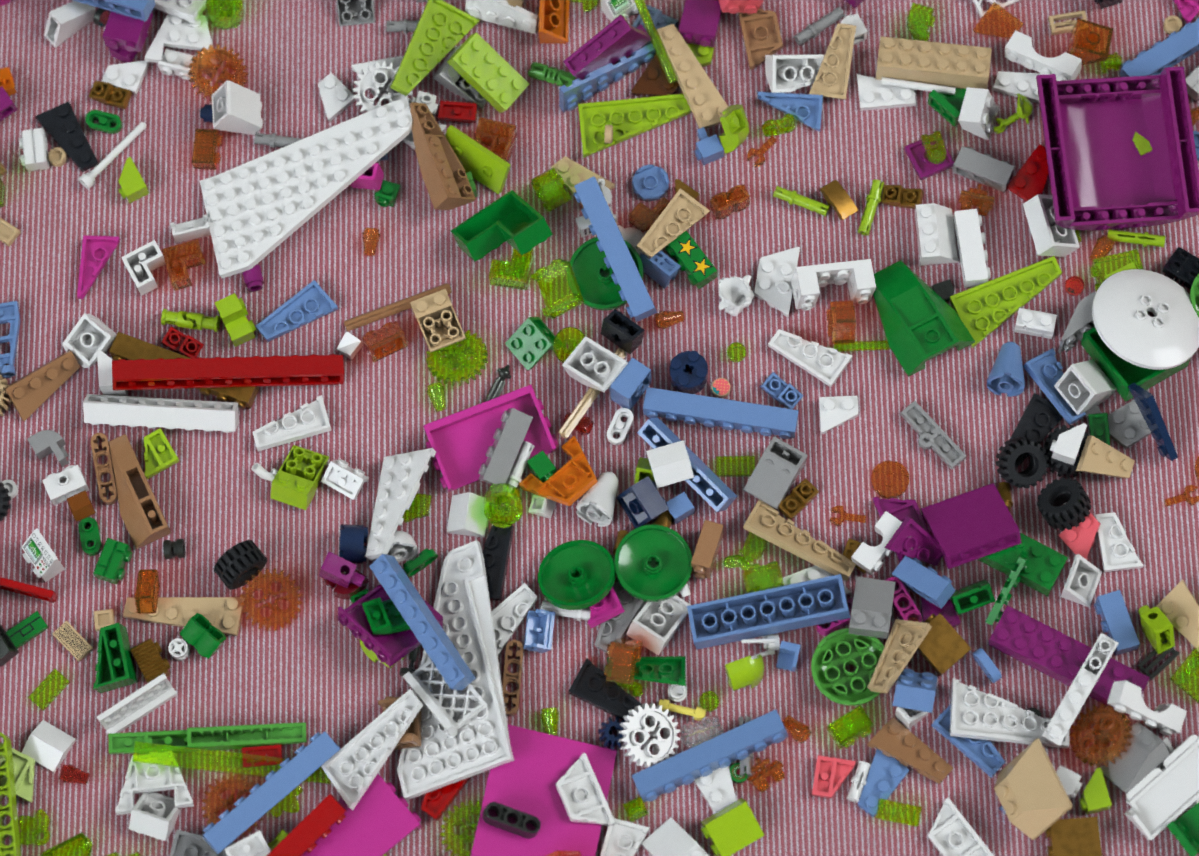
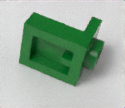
M383 180L381 189L375 192L374 195L376 203L383 207H394L401 188L400 184Z

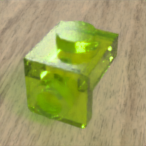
M749 532L743 549H740L739 553L743 554V559L754 562L755 559L760 561L768 541Z

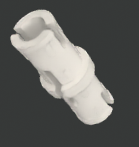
M859 761L855 776L851 778L852 784L846 797L849 801L859 802L862 789L867 783L865 780L869 768L871 767L867 762Z

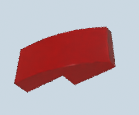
M172 326L161 341L162 345L189 358H196L204 346L203 343L190 335L186 336Z

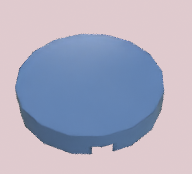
M655 165L642 166L633 176V191L639 198L645 201L659 200L665 196L669 189L668 174L663 168Z

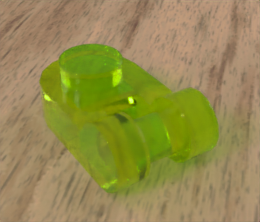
M786 114L782 119L765 121L761 127L763 135L770 137L794 131V116Z
M935 131L931 135H921V141L929 161L934 164L944 162L947 152L940 131ZM934 141L937 143V144H934V145H931V144H930V142H934Z

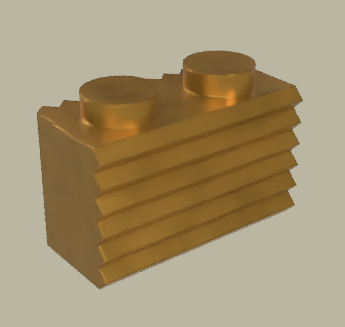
M150 638L130 649L147 683L163 673L166 677L170 676L168 670L171 669V666L166 658L162 659L160 653L163 651L158 641L154 643Z

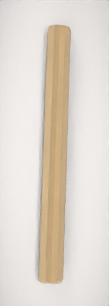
M618 348L614 352V354L622 359L626 356L623 349ZM591 387L587 390L560 428L559 434L561 437H569L601 391Z

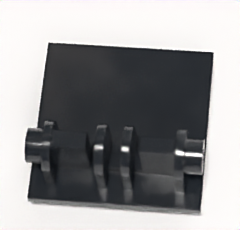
M1178 247L1163 267L1162 272L1171 279L1175 278V282L1180 278V285L1185 281L1183 286L1190 290L1194 279L1199 274V258Z

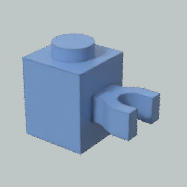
M704 127L698 129L697 136L700 141L696 142V150H694L697 160H701L703 165L723 158L724 149L717 135L708 137Z

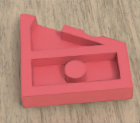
M1091 512L1088 516L1084 517L1086 520L1080 522L1079 526H1073L1070 530L1065 528L1058 535L1075 555L1079 554L1086 560L1101 525Z
M818 755L812 796L832 798L854 768L856 761Z

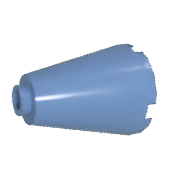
M1007 342L1001 346L987 378V388L996 395L1001 396V393H1006L1007 397L1020 395L1024 391L1025 379L1021 348L1015 342Z

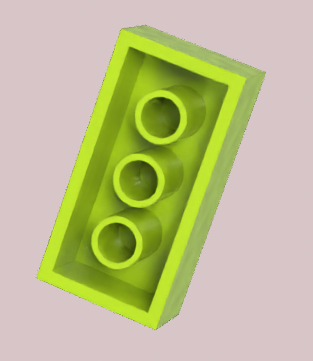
M477 32L470 35L447 61L499 113L506 111L529 85Z

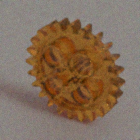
M210 44L208 50L203 47L201 52L197 51L196 57L193 56L191 59L193 63L189 64L191 70L188 72V75L192 76L189 82H195L192 89H199L197 95L203 93V99L209 96L210 102H212V94L219 88L218 83L223 84L226 80L245 87L244 84L248 82L245 79L248 73L244 72L247 65H241L244 59H238L239 53L232 54L233 48L227 51L226 45L223 49H220L219 44L216 45L215 49ZM211 59L217 60L218 64H213ZM226 61V65L224 66L218 79L216 80L213 87H211V81L216 75L222 62ZM227 68L232 69L234 74L229 73ZM202 74H207L210 79H205Z
M266 568L265 574H262L259 570L258 577L253 574L251 575L252 582L245 581L248 588H241L246 592L240 595V598L245 599V601L240 603V606H246L242 610V614L248 613L246 620L252 618V626L259 623V630L263 625L266 626L267 632L270 626H273L274 631H277L278 625L284 629V623L286 622L291 625L290 618L296 620L297 617L294 613L301 612L297 608V605H303V602L298 600V598L303 597V594L297 593L301 587H294L297 580L290 581L291 574L284 577V570L277 574L276 568L273 569L272 573H269L268 568ZM273 583H280L282 589L279 592L272 591L271 585ZM256 590H261L264 596L262 599L257 600L253 597V593ZM284 592L288 593L286 596L275 599V603L272 605L270 602H267L258 608L255 607L256 604L267 601L270 595L274 598ZM287 600L290 606L288 609L282 610L278 606L279 602ZM263 608H269L272 611L269 617H263L260 614Z
M1101 703L1100 708H1098L1094 704L1092 711L1086 708L1087 713L1084 715L1080 712L1081 719H1075L1077 725L1071 726L1074 732L1069 733V736L1073 738L1069 743L1073 746L1071 750L1076 753L1075 756L1081 759L1080 761L1084 764L1087 763L1091 767L1095 764L1099 768L1103 763L1108 767L1109 761L1115 764V757L1122 759L1120 753L1128 752L1124 747L1125 745H1131L1127 739L1133 738L1129 733L1133 728L1128 725L1130 720L1125 718L1126 714L1114 710V707L1111 705L1106 707ZM1093 742V745L1088 748V745ZM1112 742L1111 746L1106 748L1108 743Z
M230 774L228 780L223 775L222 782L215 779L216 786L209 785L211 792H204L208 799H202L206 806L201 807V810L207 811L203 818H209L206 824L213 823L215 825L220 819L217 818V814L220 810L228 809L229 812L232 811L230 805L234 804L236 789L239 791L235 802L243 794H251L249 790L256 785V782L253 780L249 783L248 776L242 780L241 774H238L236 779H234L233 774ZM223 791H231L228 799L221 798ZM256 822L252 825L257 828L259 827ZM249 827L247 830L253 833L251 827Z

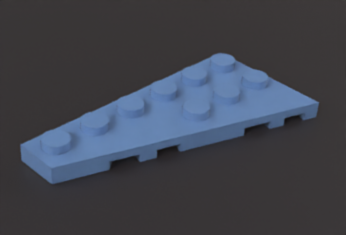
M651 43L634 51L630 58L624 56L619 58V62L615 65L609 63L588 73L582 81L578 78L573 80L569 87L565 85L559 87V107L563 113L567 110L572 111L583 100L588 101L596 92L604 91L612 82L620 81L628 72H635L644 62H651L656 55L655 46Z

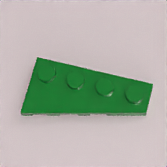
M1023 550L985 621L991 626L994 621L999 622L1003 614L1000 611L1003 604L1008 605L1012 594L1009 593L1012 587H1017L1021 579L1018 576L1021 569L1025 571L1030 562L1027 559L1029 553Z
M685 656L607 657V675L686 686Z

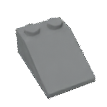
M865 577L856 578L849 634L888 639L896 582Z
M1137 721L1122 734L1101 770L1104 777L1127 794L1170 754L1164 741Z

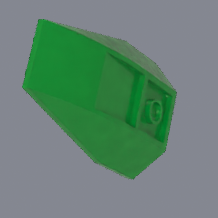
M901 260L874 274L876 289L873 297L891 351L908 377L925 369L926 361L947 350L956 347L959 351L975 343V340L957 312Z

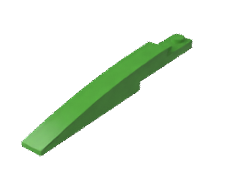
M306 722L187 728V730L108 734L109 755L165 751L189 753L307 743Z

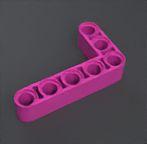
M896 577L886 579V581L896 582L895 586L898 587V590L894 591L892 607L899 619L908 620L909 617H916L918 622H922L921 613L900 579ZM853 598L847 600L850 617ZM904 601L908 606L901 608L898 606V603ZM850 618L828 622L830 624L828 628H822L820 624L816 625V630L820 635L827 636L849 625Z

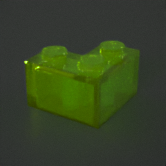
M533 248L530 252L523 255L513 249L511 262L492 259L489 273L490 285L527 290L534 259Z

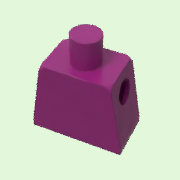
M328 552L319 577L348 588L350 582L361 587L366 576L355 572L356 564L331 552Z

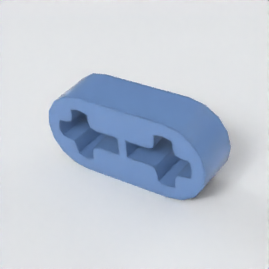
M981 647L972 653L973 658L992 683L1002 678L998 668Z

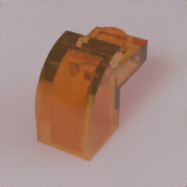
M663 197L652 210L639 202L628 215L629 223L638 230L647 232L669 204V200Z

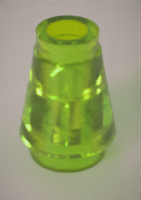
M437 382L428 385L426 392L435 411L439 412L447 409L445 387L442 386V383Z
M557 707L541 709L542 714H540L545 733L557 736L559 722Z

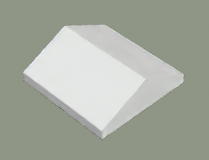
M684 441L646 451L657 488L694 478Z
M42 720L30 734L22 753L55 773L76 739Z

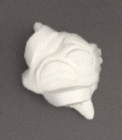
M745 275L742 279L734 276L730 278L723 277L719 280L718 292L721 299L718 306L719 310L725 308V312L731 316H737L742 312L743 308L749 307L752 299L755 297L749 285L752 278L750 275Z

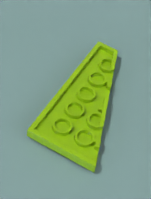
M684 94L578 104L583 158L690 114L691 109ZM605 125L613 126V141L611 144L604 142Z
M1055 256L950 296L949 300L954 310L975 340V343L971 344L972 349L1014 315L1019 308L1026 305L1062 275Z

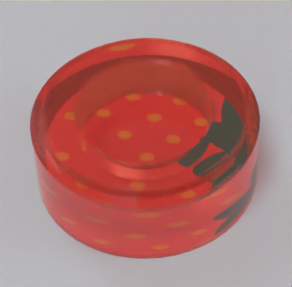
M1071 276L1066 280L1065 291L1069 295L1078 296L1083 292L1084 281L1080 277Z

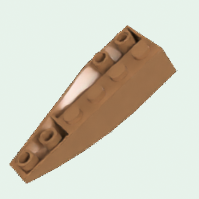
M411 102L412 133L417 160L434 209L451 210L474 202L476 199L464 167L428 106L424 103Z
M124 434L109 441L120 514L135 548L139 549L172 532L127 435Z

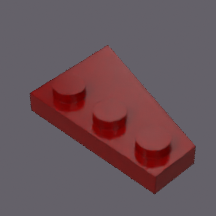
M470 777L426 793L421 810L438 821Z

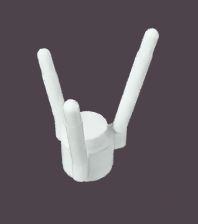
M778 634L761 636L760 638L762 639L741 640V643H763V648L767 649L765 652L751 656L752 659L758 658V655L762 657L775 654V650H780Z

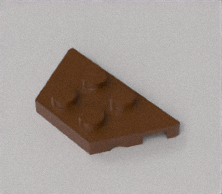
M662 46L631 90V94H643L649 97L674 95L680 87Z

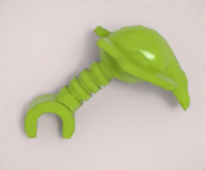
M1017 94V113L1004 120L996 118L1000 126L993 127L995 133L1000 134L1004 132L1006 126L1019 118L1026 119V123L1029 124V116L1033 112V105L1024 95Z

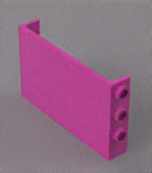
M532 385L423 425L428 438V442H425L428 449L433 448L436 451L435 459L432 461L436 471L440 470L442 477L439 479L443 489L447 487L448 492L479 481V469L488 458L486 452L489 446H493L495 441L493 439L494 433L497 428L500 429L502 424L501 416L508 408H514L533 417L523 440L535 445L530 458L542 450L546 455L556 451L557 439L555 434L551 435L549 431L551 427L548 417L543 416L541 410H544L541 399L537 400Z
M377 774L354 810L348 807L343 798L338 800L347 810L345 813L347 817L339 825L334 823L330 827L332 832L325 839L320 837L315 842L318 846L311 853L306 851L302 856H383L416 828L420 830L422 827L419 822L422 820L415 811L411 813L407 809L409 804L402 796L400 798L397 797L395 787L390 782L386 784L381 776Z

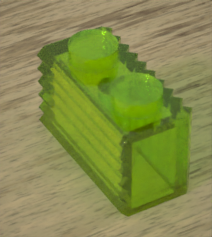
M859 705L829 724L827 731L840 749L842 747L847 749L855 744V739L858 737L865 738L871 734L874 724L862 706Z

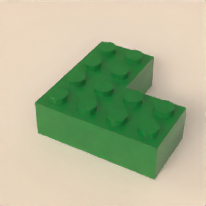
M513 190L451 230L459 248L474 262L482 259L493 249L500 247L505 241L523 255L553 235L545 218Z
M1095 327L1085 332L1081 341L1083 348L1115 385L1116 391L1125 402L1133 398L1128 388L1129 385L1136 383L1147 390L1188 367L1190 361L1189 359L1177 367L1162 370L1136 366L1111 351L1102 341Z

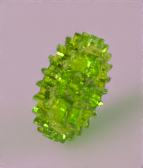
M470 330L464 333L465 340L431 353L430 351L426 352L428 369L433 377H437L438 382L443 379L445 385L451 381L452 386H454L455 382H458L459 386H461L462 381L469 384V378L476 380L475 374L482 375L480 369H486L484 363H488L486 357L488 352L482 338L477 337V333L471 335Z
M469 800L468 806L461 802V808L454 805V813L448 810L449 818L443 817L446 825H440V829L445 830V832L440 833V837L445 839L441 844L448 845L445 848V852L452 851L450 856H471V851H467L464 848V844L467 842L474 843V836L468 835L469 829L461 819L464 818L472 831L477 829L478 823H472L469 817L471 815L480 816L481 806H479L478 800L475 805H472L471 800ZM461 826L464 832L457 835L453 832V828Z

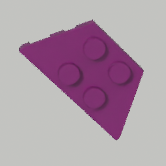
M872 498L880 518L885 511L901 522L907 516L912 518L930 534L916 500ZM895 552L900 563L905 555Z

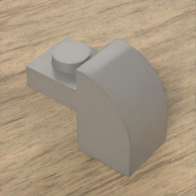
M43 430L27 438L40 460L54 453L62 467L69 464L66 459L69 455L63 447L66 443L57 432Z

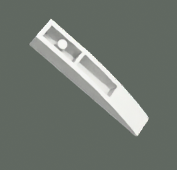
M1103 633L1100 634L1041 739L1059 748L1116 649L1117 641Z

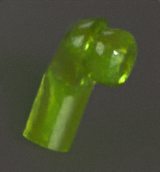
M741 555L727 556L723 561L726 568L740 567L746 573L753 567Z
M622 676L616 679V684L632 691L633 696L639 697L643 694L641 683Z

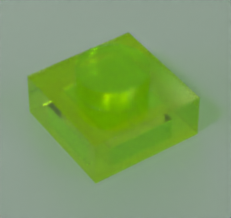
M641 796L623 804L630 822L649 814Z

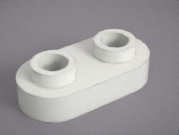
M621 408L616 411L607 430V439L611 444L620 445L625 441L634 421L631 410ZM626 417L628 420L626 422H622L621 418ZM619 434L620 437L616 439L613 435Z

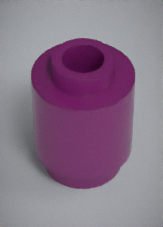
M256 264L250 270L242 272L248 291L254 292L263 288L264 281L259 264Z

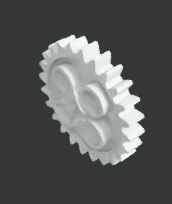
M383 61L382 66L375 62L374 68L369 64L368 71L364 68L361 70L363 75H357L360 81H354L353 83L358 88L352 89L353 92L357 93V95L353 96V99L359 100L356 106H362L360 113L363 111L369 112L381 107V101L387 100L390 103L407 97L401 93H393L390 88L399 66L393 69V63H391L389 67H386V63ZM382 75L385 79L384 83H377L375 76ZM392 78L385 91L386 94H383L377 105L374 106L373 102L379 95L380 90L383 89L388 79ZM372 90L375 97L372 99L367 98L365 91Z
M646 703L642 704V706H635V710H629L630 716H623L626 723H620L624 729L618 731L619 734L623 735V738H620L618 741L624 742L621 749H627L625 756L631 755L630 762L637 760V766L644 765V768H649L650 765L653 766L670 758L669 755H675L672 749L679 748L675 741L681 740V738L676 737V733H679L680 730L675 729L678 722L671 721L674 715L667 716L668 709L662 711V705L655 708V703L649 704V706ZM646 717L650 721L649 726L645 724ZM661 729L664 731L663 738L660 736ZM635 733L639 736L638 742L635 741ZM650 745L654 748L653 754L650 753Z

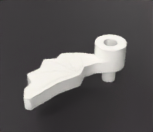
M598 178L599 187L607 204H610L612 198L611 190L604 186V179Z

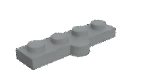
M916 401L912 402L900 413L906 422L919 434V446L925 450L932 448L951 470L966 459L964 452Z

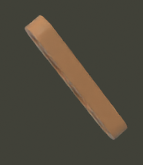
M96 433L91 438V448L99 496L104 504L113 505L117 502L118 496L109 440L105 434ZM100 438L102 439V441H104L102 442L103 450L101 451L97 444L98 439ZM105 455L108 457V461L105 464L98 463L100 456ZM105 473L111 475V479L108 482L101 481V476ZM105 487H109L111 494H114L109 500L104 497L107 496Z
M511 640L506 645L502 686L504 704L507 706L509 704V697H512V704L515 706L511 711H508L507 707H505L506 716H514L519 710L524 649L522 643L518 640ZM514 645H517L518 649H520L516 652V659H513V653L510 650ZM510 664H517L519 670L516 673H510L508 666ZM515 683L517 685L516 691L508 692L506 690L507 684Z

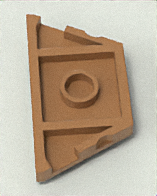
M759 8L757 13L753 14L738 13L750 70L764 62L765 55H774L783 48L778 19L774 11Z

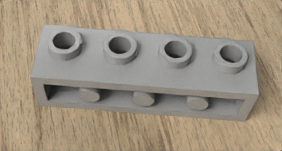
M508 408L507 411L503 412L501 427L496 429L493 439H495L493 446H489L486 452L488 458L479 469V480L497 488H504L533 419L532 416L514 408Z

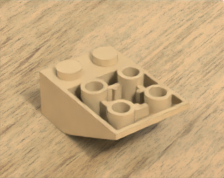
M446 289L410 302L413 314L430 353L466 339Z

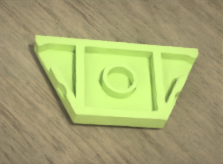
M12 748L16 796L32 803L35 760ZM5 757L0 758V767L5 764ZM6 776L1 778L0 786H4L7 783Z

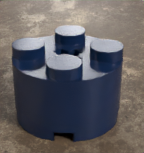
M685 351L676 355L670 363V381L672 386L677 391L689 394H696L704 388L708 379V365L704 357L697 351Z
M340 524V557L354 564L366 562L367 546H364V543H367L368 527H364V525Z

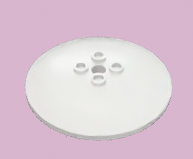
M1131 269L1113 274L1098 288L1092 302V317L1095 328L1107 347L1125 361L1147 369H1170L1188 361L1199 348V317L1192 306L1189 293L1172 279L1149 270ZM1147 311L1152 312L1155 317L1149 316Z

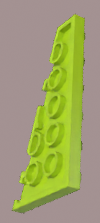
M428 0L390 88L407 96L480 20L443 0Z

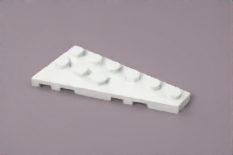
M955 678L952 679L950 736L1029 745L1035 739H1040L1043 746L1055 747L1041 739L1051 719L1042 718L1035 715L1033 711H1026L1017 707L1018 705L993 694L981 692L976 687L967 686ZM1070 729L1059 748L1068 749Z

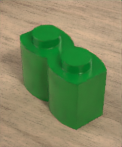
M199 613L192 616L180 632L186 643L193 645L199 655L208 659L218 651L227 639L219 629L212 626L208 619Z

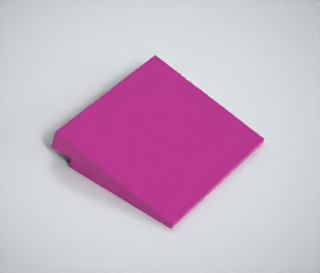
M507 724L514 761L489 771L471 856H596L602 824L571 822L555 785L580 756L586 753L607 801L617 750L613 751L608 748ZM491 802H497L530 814L539 819L541 823L540 829L534 838L529 839L489 825L483 820L485 807ZM488 811L491 817L498 816L496 811ZM507 817V821L510 824L517 823L515 818ZM526 824V828L529 831L535 830L534 825Z

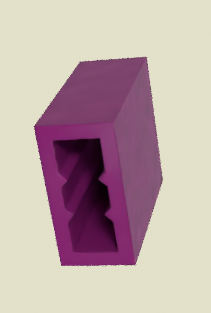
M685 1L679 33L687 44H697L704 47L715 46L722 17L719 1Z
M111 11L102 36L106 47L125 49L129 52H141L153 13L151 12L147 21H143Z

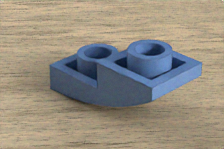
M774 372L760 386L767 394L788 409H793L803 397L790 383L784 382Z

